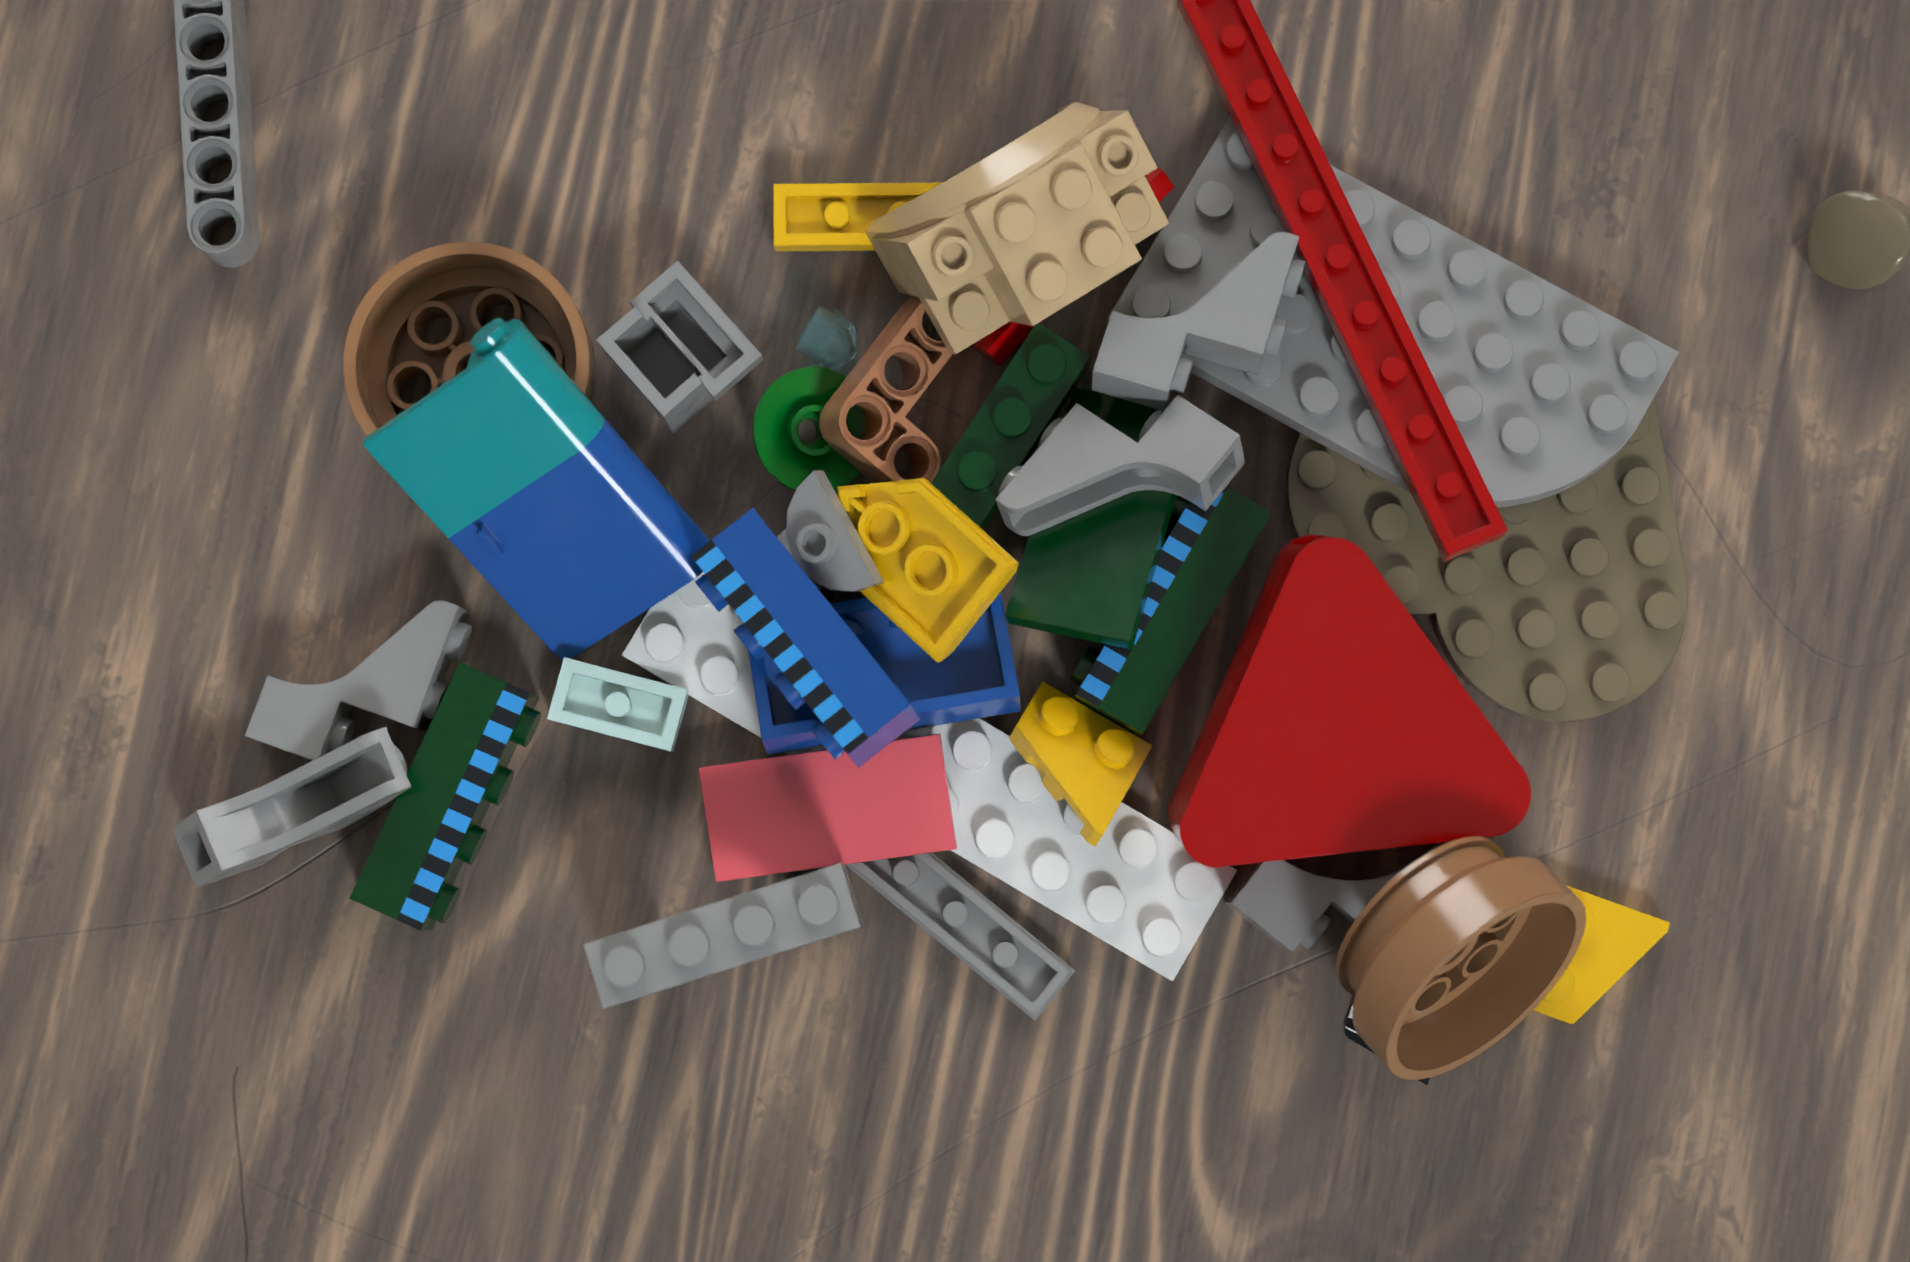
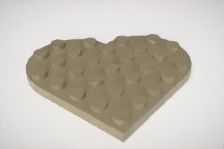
M1655 397L1631 438L1619 453L1599 471L1579 484L1556 495L1531 503L1510 507H1497L1508 529L1505 536L1445 562L1411 493L1302 433L1299 434L1288 464L1285 493L1288 517L1294 537L1317 534L1345 539L1359 546L1412 617L1432 616L1440 646L1449 663L1467 685L1475 688L1484 697L1500 706V709L1519 717L1541 722L1565 723L1595 718L1615 711L1643 694L1655 683L1672 660L1685 628L1688 611V586Z

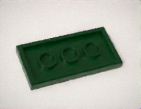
M1074 388L1066 415L1078 403L1138 443L1142 427L1157 409L1096 391ZM1156 490L1132 492L1030 535L1005 613L1008 624L1132 650L1177 495Z

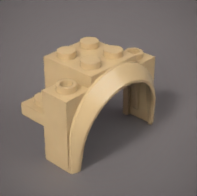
M1078 102L1067 104L1058 109L1059 113L919 197L872 221L865 233L896 289L901 294L919 297L949 353L958 354L1008 322L1029 326L1036 325L1142 260L1135 245L1170 224L1145 175L1158 167L1128 110L1100 111L1097 107Z

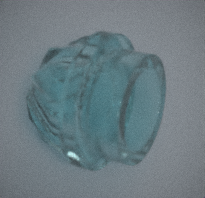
M817 305L805 324L794 349L807 356L806 363L810 366L816 365L834 370L852 360L857 354V328L843 315L844 312L836 308L831 312Z

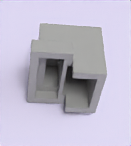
M676 261L630 301L632 309L596 339L609 362L673 434L713 399L717 401L764 360L762 354L679 261Z

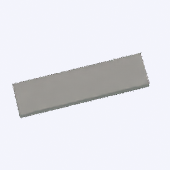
M933 853L845 864L1034 1021L1075 972L1072 967Z

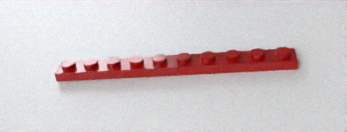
M1177 0V6L1285 231L1299 236L1296 254L1299 260L1306 261L1304 271L1443 561H1448L1504 537L1508 529L1251 1Z

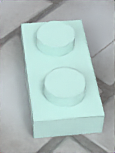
M564 657L547 719L674 752L689 690Z

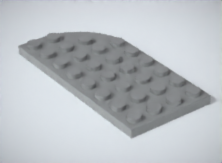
M1231 117L1227 120L1168 218L1170 224L1161 229L1112 311L1140 318H1162L1184 312L1203 298L1271 234L1286 232ZM1331 165L1496 507H1510L1531 503L1556 495L1579 484L1614 458L1637 429L1679 352ZM1295 252L1294 258L1299 259ZM1304 269L1295 299L1282 296L1276 317L1288 320L1277 357L1264 354L1258 375L1191 356L1194 357L1191 373L1411 493ZM1110 313V315H1109V317H1108L1107 325H1108V322H1109L1111 313Z

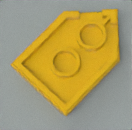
M926 478L837 486L838 498L885 582L860 592L937 663L942 662L954 652L1014 576L1019 562Z

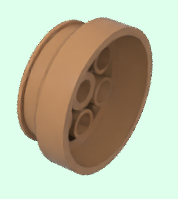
M453 242L426 248L398 262L386 271L365 294L354 313L345 340L343 353L345 390L353 414L366 436L370 435L413 405L404 403L403 400L404 387L412 378L417 376L429 377L431 380V393L465 370L470 355L474 350L470 342L474 335L485 326L484 322L487 313L497 305L514 307L513 319H520L546 350L556 354V362L586 397L592 401L596 378L594 348L586 323L568 292L548 270L536 261L517 251L491 243ZM440 317L451 319V332L443 342L438 344L424 343L423 332L430 321Z
M1464 837L1433 849L1399 872L1369 901L1351 925L1340 946L1335 966L1336 978L1345 991L1355 996L1352 1014L1355 1031L1394 1075L1405 1080H1420L1434 1077L1468 1062L1507 1035L1535 1009L1555 986L1569 966L1581 943L1586 925L1585 907L1578 897L1542 861L1532 857L1505 858L1502 849L1487 837Z

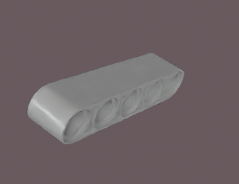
M173 0L187 229L191 241L214 263L222 267L236 268L245 265L253 259L259 248L260 240L245 0ZM217 39L225 40L224 48L220 55L211 60H200L201 51L206 44ZM221 99L229 101L228 110L223 117L213 122L204 121L205 111L210 104ZM220 161H232V171L228 178L220 183H208V174L212 166ZM227 221L236 222V233L232 240L224 245H212V234L217 226Z

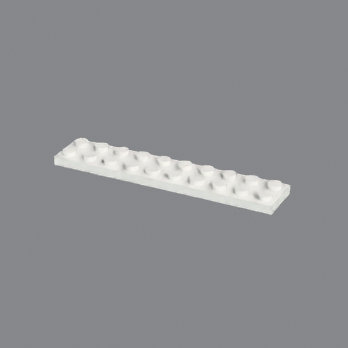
M702 572L690 583L649 609L622 656L670 685L688 689V695L762 738L748 649L733 631L743 622L730 605L720 612L716 610L695 583L697 579L705 574ZM980 718L909 730L896 738L902 739L941 733L957 849L951 850L952 852L1168 980L1173 981L1237 872L1236 869L1231 866L1212 868L1197 862L1188 854L1172 831L1122 802L1096 847L1086 842L1080 834L1084 824L1064 798L1057 802L1042 784L1039 771L1032 764L1024 760L1009 740L1010 736ZM822 745L787 751L785 753L795 754L824 750L826 748Z

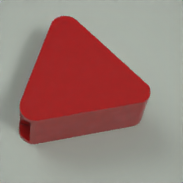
M1308 534L1288 542L1275 558L1170 800L1167 817L1172 832L1188 854L1205 866L1217 868L1450 842L1471 836H1500L1514 829L1525 817L1531 802V786L1524 769L1366 553L1359 546L1345 539Z

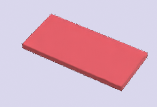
M941 733L895 739L860 768L856 766L846 752L835 760L827 749L699 768L716 882L823 868L838 863L852 864L957 849Z

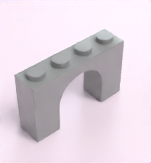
M838 863L583 945L602 1008L605 1009L865 927V923L847 866Z

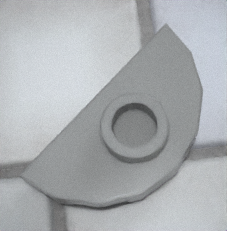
M814 470L796 488L787 510L786 537L793 558L811 580L830 590L863 591L885 583L824 470Z

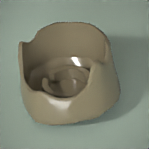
M1848 190L1827 198L1814 212L1807 233V262L1812 272L1826 281L1849 289L1873 288L1890 280L1906 266L1910 259L1909 209L1901 201L1876 192L1868 193Z

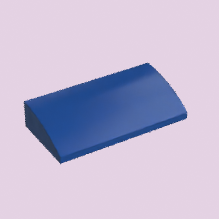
M1001 592L954 652L939 663L930 657L868 598L830 603L920 717V720L906 731L1021 711L1019 687ZM748 650L761 737L767 755L822 746L823 744L811 730L821 720L807 703L795 710L778 689L772 678L778 675L781 670L768 653L757 661Z

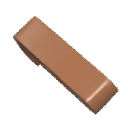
M909 295L825 404L820 414L819 427L825 441L873 483L926 478L932 483L940 471L941 457L937 446L905 416L952 356V353H949L939 334L933 340L925 333L922 325L925 308L919 297ZM890 357L897 359L903 369V381L897 389L890 386L884 374L885 364ZM853 405L860 408L866 419V429L859 439L852 436L846 425L847 413ZM901 446L909 451L913 460L910 475L905 479L899 476L894 466V456Z

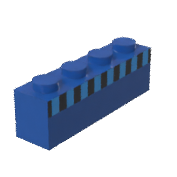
M751 508L691 556L705 573L695 581L697 586L718 612L728 605L735 611L743 623L733 630L757 661L768 653L780 668L781 672L772 678V681L795 710L805 703L810 706L821 720L811 730L835 760L846 752L856 766L860 768L920 720V717L909 701L754 508Z

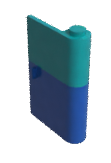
M496 318L483 326L472 338L470 344L474 350L470 355L465 370L365 437L362 445L560 661L563 662L564 657L572 659L698 577L703 571L691 556L711 540L520 319H513L505 323L502 318Z

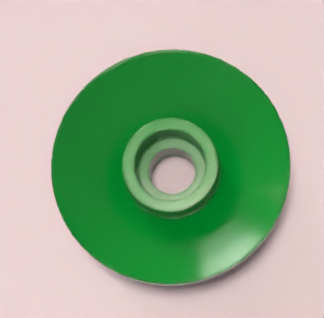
M824 367L795 369L773 381L760 397L752 422L754 447L765 470L783 486L796 491V488L814 470H824L834 490H837V486H846L861 473L829 446L822 437L819 427L820 414L825 404L847 377L844 374ZM853 405L847 413L846 425L848 431L857 439L863 435L866 429V419L860 408ZM805 419L811 421L816 428L815 438L810 443L804 442L798 433L799 425Z

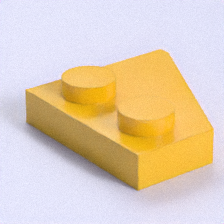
M1043 681L1009 737V740L1024 760L1032 764L1039 771L1042 784L1057 802L1064 798L1084 824L1080 834L1086 842L1096 847L1153 746Z
M1567 886L1585 907L1586 925L1584 934L1569 966L1555 986L1533 1011L1568 1024H1574L1668 932L1670 922Z

